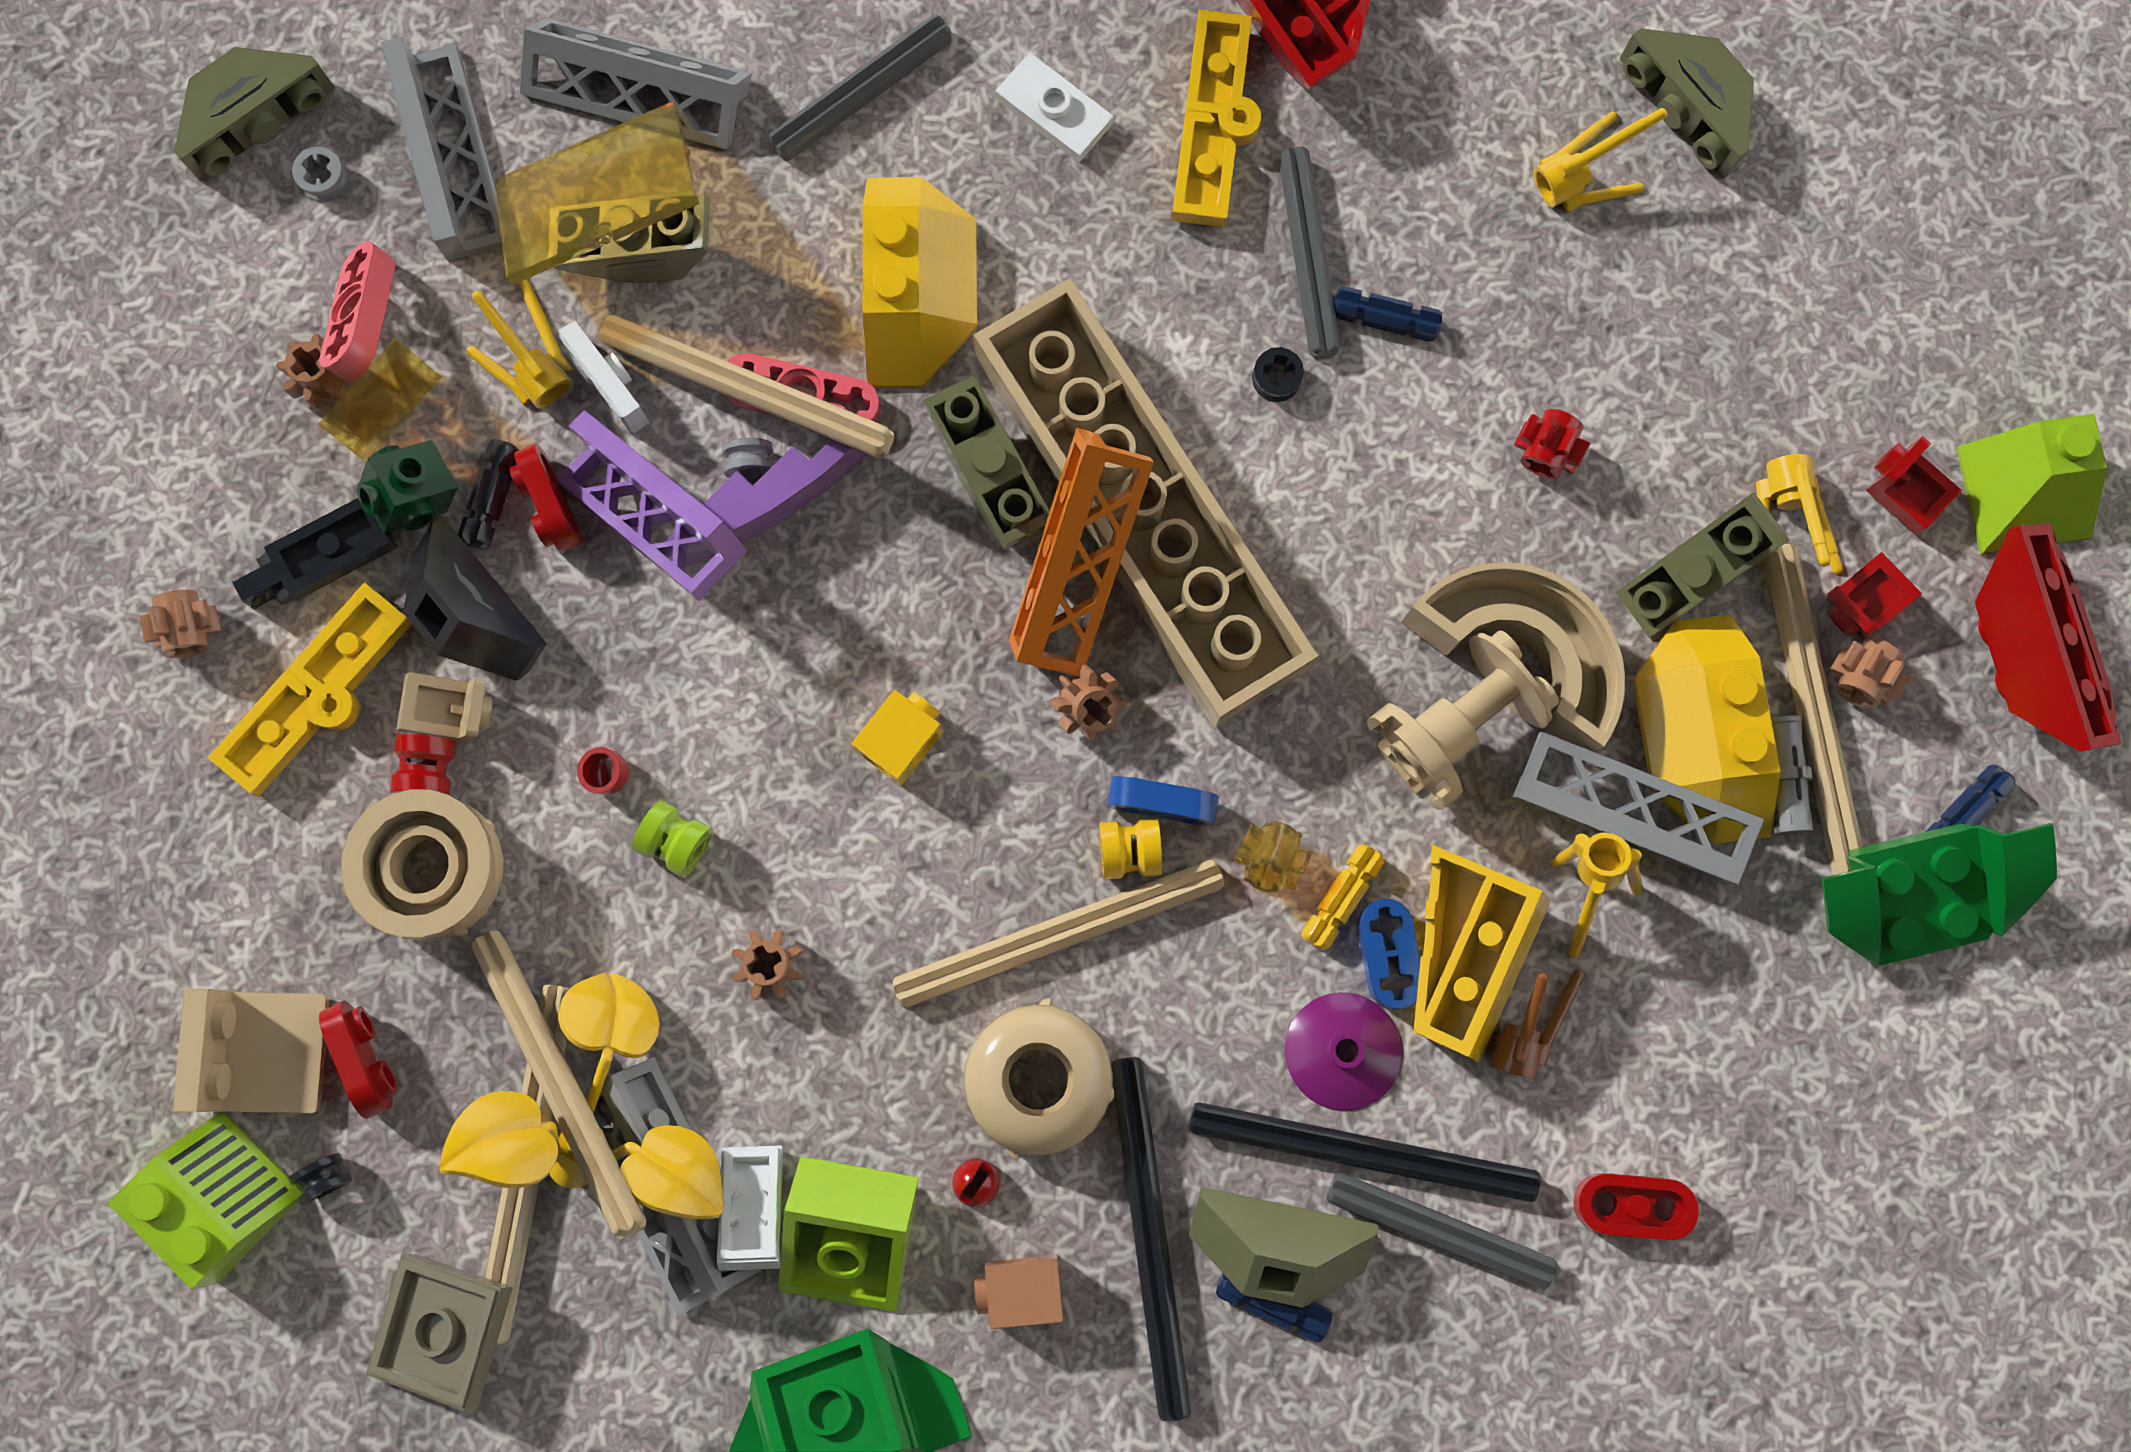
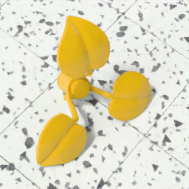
M601 973L575 984L566 992L558 1010L560 1029L571 1043L584 1050H602L601 1058L586 1099L593 1114L612 1062L613 1052L628 1058L643 1057L653 1047L659 1032V1016L650 996L634 981L614 973ZM513 1091L492 1092L472 1102L452 1126L444 1144L439 1164L441 1174L464 1176L505 1188L528 1187L539 1183L548 1174L557 1184L565 1188L576 1189L588 1184L563 1133L561 1132L558 1137L556 1124L551 1121L541 1122V1111L537 1102L526 1094ZM658 1126L647 1132L641 1146L633 1142H627L612 1151L616 1161L628 1156L619 1169L635 1201L640 1205L663 1214L688 1219L719 1218L722 1214L724 1199L718 1159L709 1143L696 1132L681 1126Z

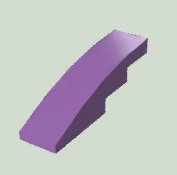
M831 439L809 461L792 446L753 486L736 471L703 505L724 521L738 540L744 543L781 523L824 493L867 454ZM674 534L667 541H673ZM710 550L687 553L686 567L714 557L715 554ZM668 556L667 558L672 561V556Z

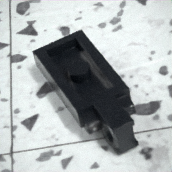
M356 498L264 547L266 553L256 559L260 568L232 583L242 602L253 610L277 598L281 605H284L315 592L399 546L391 532L384 534L374 515H367L359 499Z

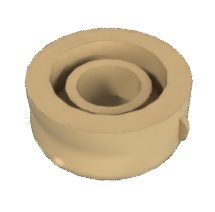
M406 790L391 794L376 803H372L369 809L358 818L352 827L342 851L341 877L344 891L353 909L368 924L378 930L415 941H437L455 935L463 936L468 934L467 928L474 925L490 908L498 894L503 878L504 858L500 841L494 831V824L464 802L448 794L433 790ZM424 840H437L444 846L448 855L449 868L445 879L429 892L414 894L403 880V866L406 858L418 843Z
M1045 998L1039 1002V1005L1034 1004L1014 1008L996 1017L976 1038L965 1063L964 1090L967 1105L975 1122L989 1138L1008 1149L1009 1156L1017 1162L1022 1154L1050 1155L1063 1152L1081 1143L1096 1129L1106 1113L1109 1102L1114 1097L1110 1057L1101 1038L1080 1017L1070 1011L1053 1006V998ZM1031 1051H1046L1055 1055L1063 1063L1067 1072V1088L1063 1097L1055 1105L1046 1109H1031L1022 1105L1013 1096L1009 1085L1010 1072L1014 1063L1023 1054Z

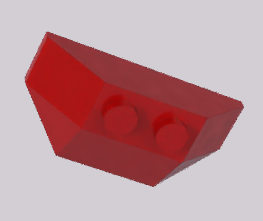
M1236 0L1243 12L1248 16H1252V25L1281 67L1309 91L1357 59L1371 0Z
M2051 524L2019 525L2009 529L1975 601L1979 615L1978 630L1982 640L1988 645L1996 669L1995 684L1999 694L2006 700L2010 713L2079 752L2122 744L2120 732L2117 726H2115L2117 716L2106 671L2077 582L2064 553L2055 544L2057 540Z

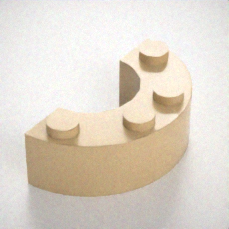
M1500 562L1472 566L1460 570L1432 586L1420 597L1401 621L1403 625L1446 656L1462 642L1470 640L1476 633L1494 635L1499 630L1507 633L1514 641L1525 645L1538 658L1549 684L1559 697L1560 703L1551 710L1552 722L1545 727L1548 731L1562 740L1593 752H1597L1605 747L1613 734L1620 717L1625 693V672L1620 646L1610 624L1600 609L1586 594L1564 578L1547 570L1519 563Z

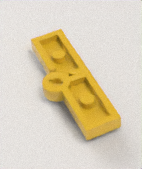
M1198 9L1171 221L1226 227L1236 146H1245L1251 143L1257 137L1261 124V110L1258 105L1250 98L1242 96L1252 16Z
M364 582L208 756V759L248 793L260 797L321 727L329 731L338 732L349 728L355 723L359 716L360 705L353 691L412 625L411 621Z

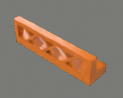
M1076 428L1009 637V643L1017 662L1080 676L1082 665L1087 664L1154 464L1151 457L1107 446L1098 433ZM1105 462L1134 469L1128 489L1106 500L1098 486ZM1096 495L1100 504L1090 509ZM1122 506L1118 520H1116L1112 511ZM1107 515L1114 528L1109 544L1088 555L1080 541L1084 527ZM1078 549L1079 553L1082 556V559L1073 563L1076 551ZM1104 561L1100 574H1098L1094 566ZM1089 569L1096 582L1093 595L1070 608L1063 595L1066 582ZM1060 603L1064 612L1055 616ZM1086 614L1081 627L1077 619ZM1072 623L1079 636L1072 658L1044 651L1049 634Z

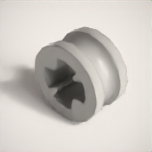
M314 146L305 149L296 157L292 166V175L295 183L310 199L317 202H328L337 199L344 193L348 185L349 174L346 166L328 148ZM325 164H328L326 168L331 173V177L324 183L317 178L315 185V180L310 175V172L316 166L325 170Z
M741 438L731 440L722 446L724 457L729 458V463L724 466V474L728 478L736 471L745 479L761 478L774 465L772 461L768 460V456L774 452L773 444L769 440Z

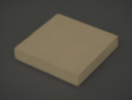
M401 1254L366 1375L465 1412L478 1410L513 1287L416 1254Z

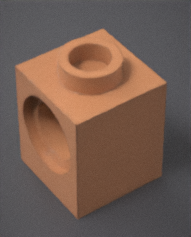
M1057 1255L986 1262L984 1266L985 1276L974 1277L977 1315L989 1314L990 1329L1063 1322Z

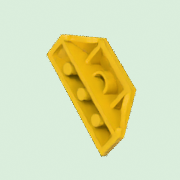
M922 177L867 178L863 200L862 313L867 382L874 388H923L978 328L976 218Z
M1731 614L1674 621L1632 680L1648 774L1763 818L1764 821L1757 839L1770 838L1781 771L1760 657ZM1670 796L1659 799L1687 824L1689 823L1679 800ZM1693 806L1699 819L1711 814L1708 811ZM1720 818L1702 826L1709 843L1712 845L1738 842L1743 829V825L1725 818Z

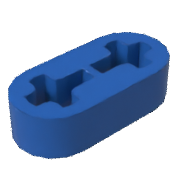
M1113 776L1106 806L1113 810L1198 826H1215L1220 797L1214 793L1133 777Z
M1382 898L1370 903L1361 911L1358 918V936L1367 986L1372 999L1379 1006L1386 1009L1400 1010L1412 1006L1417 1000L1420 957L1414 924L1409 910L1402 903L1394 899ZM1379 909H1386L1389 918H1398L1400 922V928L1391 932L1392 951H1386L1383 935L1380 932L1372 933L1370 929V922L1379 918ZM1395 957L1399 976H1409L1411 987L1402 990L1401 1000H1395L1392 991H1382L1380 980L1389 977L1390 973L1387 958Z

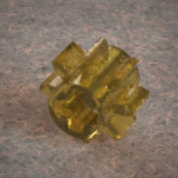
M1275 820L1264 824L1261 828L1251 824L1245 839L1240 842L1234 858V862L1246 865L1243 880L1255 889L1267 893L1281 891L1285 886L1292 890L1296 889L1301 874L1306 873L1312 853L1305 849H1299L1303 834L1297 832L1290 825Z

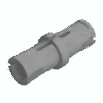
M1801 716L1772 717L1771 721L1781 771L1774 813V834L1794 835L1813 832L1807 781L1813 779L1811 767L1805 764Z

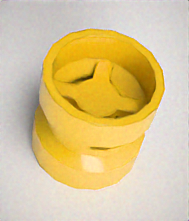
M1158 818L1140 819L1134 826H1122L1118 821L1099 823L1103 880L1121 879L1128 872H1139L1143 877L1162 876V849ZM1132 835L1135 836L1136 862H1132Z

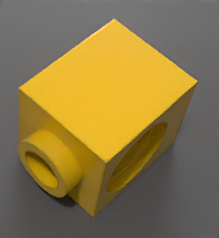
M894 689L851 745L857 754L901 787L943 734L941 724L935 720L940 712L917 693L912 692L907 699Z

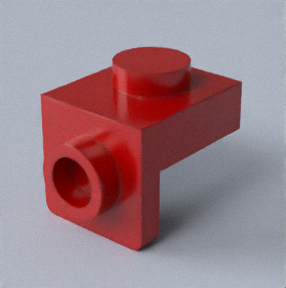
M1924 436L1907 448L1899 442L1894 445L1873 467L1880 475L1866 489L1871 496L1916 535L1925 531L1962 491L1922 455L1932 444Z
M1881 552L1840 587L1836 586L1828 593L1826 600L1833 607L1826 614L1849 638L1856 632L1863 639L1871 638L1921 597L1922 593Z

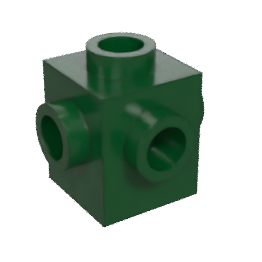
M428 440L404 448L391 445L373 453L368 457L360 482L357 485V495L365 513L369 516L374 515L385 534L401 528H405L407 531H415L426 527L432 522L433 518L448 512L458 486L432 440Z

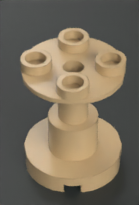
M1501 630L1491 637L1484 633H1476L1470 638L1469 647L1472 658L1485 679L1452 704L1447 699L1441 698L1415 719L1396 705L1388 703L1367 720L1369 731L1373 730L1376 733L1381 731L1384 735V738L1376 743L1381 754L1416 795L1425 788L1430 791L1432 795L1429 797V805L1437 810H1443L1462 795L1461 782L1452 764L1479 743L1476 733L1478 728L1507 705L1524 721L1537 728H1545L1552 722L1551 710L1560 703L1559 697L1552 686L1542 677L1536 676L1534 678L1519 660L1522 658L1520 648L1507 633Z

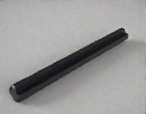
M1140 1057L1115 1059L1111 1063L1113 1088L1157 1410L1161 1421H1180L1190 1417L1191 1407L1143 1062Z
M1202 1102L1195 1103L1191 1111L1189 1130L1196 1135L1527 1202L1536 1201L1540 1191L1541 1176L1537 1170Z

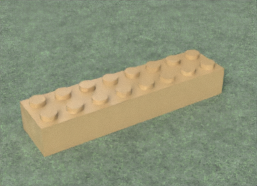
M1071 278L975 333L973 338L977 362L1057 486L1076 428L1098 433L1107 446L1151 457L1154 461L1116 577L1213 728L1216 729L1310 671L1319 657ZM1105 462L1098 486L1106 500L1128 489L1134 469ZM1096 495L1090 509L1100 504ZM1122 506L1112 511L1116 520H1118ZM1107 515L1084 527L1098 549L1110 543L1114 528Z

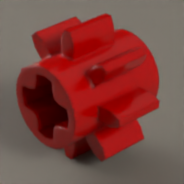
M1558 409L1545 410L1542 418L1531 414L1514 443V446L1525 450L1520 460L1521 464L1530 472L1547 479H1558L1563 470L1574 474L1590 446L1589 441L1579 438L1584 429L1582 422L1575 416Z

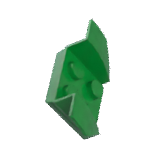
M2048 823L2003 834L1981 825L1956 824L1848 850L1850 871L1821 878L1827 932L1864 957L1865 960L1878 967L1988 940L1992 933L2002 937L2028 912L2057 879L2054 826Z
M867 1328L752 1371L749 1389L751 1398L729 1452H909L912 1450L915 1452H934L972 1437L954 1379L931 1364L889 1343L886 1339Z

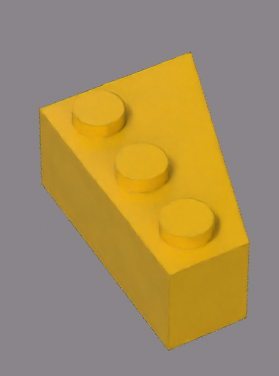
M1432 845L1429 900H1426L1425 919L1427 921L1424 951L1420 960L1413 1032L1479 1063L1551 902L1540 889Z

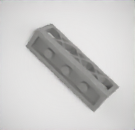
M544 18L524 29L520 82L521 95L726 150L730 148L734 134L737 103L748 95L752 73L549 18ZM539 55L555 59L569 78V81L559 88L538 83ZM575 65L585 67L586 69L579 72ZM595 70L607 73L621 92V95L611 102L598 99L584 78ZM627 79L637 81L638 83L631 87ZM647 84L660 87L674 108L663 116L649 113L636 92ZM574 86L578 93L567 90ZM679 93L686 94L691 97L683 101ZM699 98L722 104L719 131L701 127L687 106ZM626 99L630 107L619 105V103ZM678 113L682 121L671 119V117Z
M402 36L380 42L434 243L448 262L512 244L457 45L453 44L413 55ZM450 63L453 78L442 95L424 87L420 70ZM457 92L461 105L452 101ZM427 98L436 103L432 111H430ZM446 109L463 116L466 121V127L455 144L439 137L435 130L436 124ZM470 140L474 154L465 150ZM440 147L450 151L445 160L443 159ZM459 157L477 165L480 175L469 193L456 188L449 182L448 175ZM483 189L485 191L488 204L478 199ZM454 196L463 200L458 210L456 208ZM475 206L490 214L496 232L465 241L461 224L471 208Z
M1539 732L1523 775L1515 777L1508 795L1509 799L1597 834L1603 832L1613 833L1621 837L1630 847L1723 884L1739 885L1764 821L1763 818L1544 732ZM1548 749L1568 756L1579 780L1560 788L1536 780ZM1582 762L1601 770L1588 775ZM1610 774L1622 777L1634 801L1614 810L1604 807L1600 804L1591 782ZM1638 784L1657 792L1643 797ZM1582 786L1588 800L1569 792ZM1665 796L1679 800L1689 823L1669 832L1657 828L1647 804ZM1693 806L1708 811L1711 814L1699 819ZM1638 809L1643 822L1624 814ZM1720 818L1743 825L1732 857L1712 849L1702 826ZM1693 831L1698 843L1680 837V835Z
M655 1057L610 1075L605 1079L598 1101L602 1098L605 1099L614 1117L613 1127L607 1124L598 1103L593 1115L602 1129L611 1151L627 1142H633L641 1146L647 1132L658 1126L671 1125L690 1129ZM589 1090L583 1094L585 1099H587ZM628 1156L617 1161L619 1166ZM639 1204L646 1218V1226L637 1234L678 1316L762 1271L761 1269L718 1270L719 1218L688 1219L662 1213L668 1225L667 1234L660 1230L654 1218L655 1211ZM682 1264L689 1268L700 1290L693 1295L682 1275Z

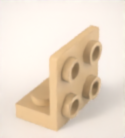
M184 988L172 1112L318 1113L321 1110L326 1054V1042L319 1024V1012L329 1007L330 997L326 994L231 992L214 989Z

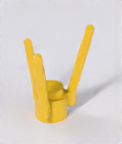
M1663 108L1658 109L1583 153H1577L1618 120V114L1612 111L1557 153L1540 160V165L1534 168L1533 175L1535 184L1547 205L1553 208L1562 203L1566 212L1569 213L1586 204L1642 193L1645 188L1643 183L1584 192L1585 186L1592 181L1588 163L1665 119L1667 111Z
M522 277L519 279L518 284L548 354H544L541 349L528 351L481 291H474L472 299L518 358L513 366V370L517 375L516 377L511 375L474 346L467 348L468 356L512 390L524 406L532 402L538 409L545 408L568 392L572 386V380L568 377V374L573 372L574 369L562 355L529 280Z
M1793 454L1769 461L1766 464L1767 479L1755 482L1757 497L1768 511L1770 510L1772 500L1777 501L1778 509L1781 510L1803 508L1818 563L1821 566H1828L1830 564L1833 573L1840 575L1843 573V565L1820 497L1813 458L1806 454Z
M1603 832L1595 834L1591 838L1585 834H1578L1575 837L1574 843L1560 852L1551 861L1553 867L1559 868L1579 856L1577 871L1580 879L1589 886L1588 894L1568 949V954L1572 958H1576L1580 954L1604 891L1616 888L1622 883L1627 874L1633 895L1640 896L1643 893V883L1638 865L1642 854L1637 849H1630L1629 845L1621 837L1613 833Z

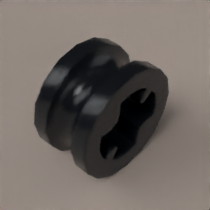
M1283 347L1270 348L1264 351L1256 360L1252 374L1253 387L1265 400L1272 402L1286 401L1292 398L1300 388L1304 375L1303 363L1299 356L1290 349ZM1273 363L1284 364V373L1288 371L1292 373L1293 377L1285 378L1283 386L1271 385L1272 377L1270 376L1265 379L1263 376V372L1271 371Z
M340 1153L321 1158L288 1177L291 1185H297L301 1188L302 1193L298 1197L301 1206L315 1202L352 1182L353 1179L350 1173H343L339 1168V1164L343 1161Z

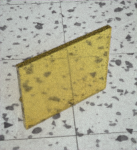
M674 101L495 179L500 218L499 233L502 236L506 277L512 285L699 205L689 160L691 151L686 146L679 111Z

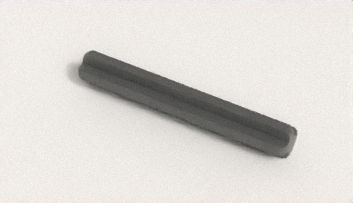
M939 15L930 16L770 132L769 140L775 152L784 161L791 160L941 51L952 41V32L947 23Z
M1302 146L1287 148L1281 152L1279 165L1309 354L1313 358L1330 357L1338 353L1340 338L1310 153L1307 148Z
M1336 1173L1330 1183L1327 1200L1331 1204L1539 1288L1548 1289L1554 1279L1557 1261L1550 1256L1344 1173Z

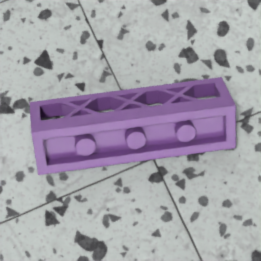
M584 410L569 427L587 448L556 480L570 494L696 600L700 601L747 552V549L724 521ZM601 462L608 466L605 485L583 488L580 485ZM641 493L639 512L617 516L619 497ZM675 521L673 541L651 544L652 525ZM704 550L712 551L715 556L693 578L685 573L687 553ZM672 556V561L669 560L667 557Z

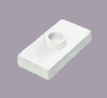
M1030 52L995 90L996 100L1077 162H1080L1113 125L1114 116Z
M575 320L559 330V338L628 432L635 434L650 422L643 410L625 387L626 384L632 381V378L613 352L603 358Z
M782 1146L722 1148L721 1184L724 1209L718 1223L717 1266L719 1271L780 1269L783 1181Z

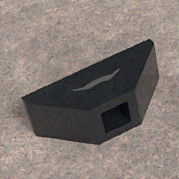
M444 517L433 518L413 553L403 613L438 656L515 681L520 680L528 674L547 643Z

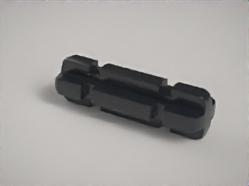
M491 439L487 444L483 460L487 461L486 467L479 468L466 510L470 511L469 517H463L458 531V536L468 546L487 549L491 545L496 530L491 527L493 520L499 521L512 481L508 477L510 467L517 464L514 453L519 451V449L512 443Z

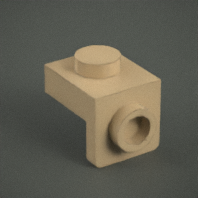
M408 672L405 674L396 731L433 735L462 742H468L476 738L479 730L487 729L492 711V697L484 695L486 680L473 678L469 682Z

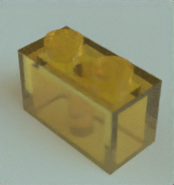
M394 337L366 371L325 414L318 425L366 463L368 457H371L442 376Z

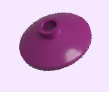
M1338 992L1318 997L1299 1011L1292 1021L1286 1036L1285 1058L1290 1076L1305 1096L1323 1107L1349 1111L1369 1106L1388 1092L1400 1070L1402 1046L1393 1020L1382 1007L1364 996ZM1343 1039L1350 1040L1356 1047V1056L1348 1063L1341 1061L1336 1055V1046Z

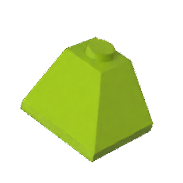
M2095 413L2034 422L1956 448L1980 554L1999 552L2008 530L2019 525L2051 524L2056 535L2057 542L2055 544L2092 538L2108 468Z

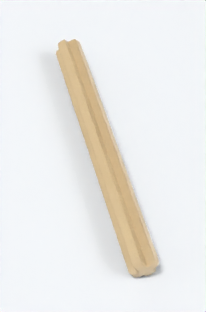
M610 315L606 317L603 327L599 330V340L610 348L878 459L885 458L888 455L890 447L894 442V433L884 425L618 316Z
M1784 544L1763 561L1797 716H1801L1802 739L1808 767H1811L1812 785L1831 872L1833 875L1850 871L1848 850L1863 847L1797 547L1794 544Z
M1207 860L897 976L892 981L895 995L902 1007L913 1006L1219 891L1224 886L1223 875L1215 860Z
M497 930L488 931L483 936L475 938L471 948L612 1234L619 1240L627 1239L640 1232L646 1226V1218L639 1204L635 1201L619 1169L620 1166L505 938Z
M544 985L541 989L538 1006L564 1055L567 1037L560 1029L558 1010L563 997L570 988ZM527 1062L521 1093L532 1097L537 1102L541 1111V1122L552 1121L553 1112ZM539 1183L521 1188L502 1187L485 1278L513 1287L496 1346L503 1345L510 1339Z

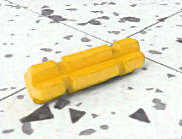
M1364 844L1355 848L1346 862L1349 865L1348 869L1341 870L1318 905L1319 914L1311 916L1302 930L1301 936L1309 944L1323 951L1331 947L1340 933L1337 929L1338 926L1346 924L1369 888L1367 881L1375 879L1385 863V858L1378 851Z

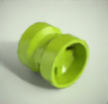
M660 799L650 808L639 825L633 838L632 850L646 858L658 857L664 860L669 871L685 878L692 872L709 844L713 828L697 819L687 821L680 817L678 808Z

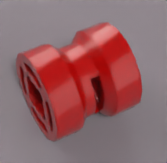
M397 734L394 754L399 758L398 771L391 776L389 793L395 794L406 790H433L450 795L451 781L446 776L447 764L454 759L456 741L425 734Z

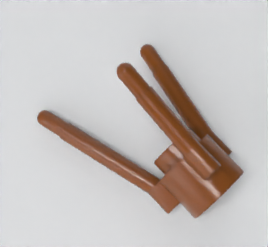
M1582 969L1574 970L1542 1035L1535 1028L1545 998L1544 995L1549 976L1546 973L1538 974L1522 1026L1506 1022L1504 1032L1500 1033L1499 1017L1485 1049L1492 1052L1489 1063L1490 1068L1536 1080L1539 1065L1546 1066L1551 1045L1583 981L1585 973Z

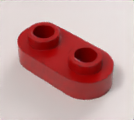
M534 443L516 451L514 457L517 464L510 467V473L524 498L531 496L538 513L531 517V522L542 544L546 548L554 545L560 553L583 544L584 540L561 485L556 480L557 476L543 449L538 443Z
M343 1000L320 1011L319 1024L347 1096L355 1110L364 1119H370L391 1109L393 1105L391 1095L398 1091L397 1082L389 1065L384 1060L379 1062L376 1060L369 1043L370 1040L376 1037L372 1020L366 1010L361 1006L354 1008L349 1002Z
M1595 1173L1587 1176L1579 1183L1573 1198L1574 1210L1579 1221L1591 1231L1605 1235L1678 1240L1687 1236L1694 1229L1699 1217V1206L1694 1193L1688 1186L1673 1179ZM1605 1191L1612 1197L1613 1206L1610 1212L1601 1215L1595 1209L1594 1200L1599 1193ZM1661 1197H1666L1672 1205L1670 1216L1664 1220L1657 1218L1654 1213V1204Z

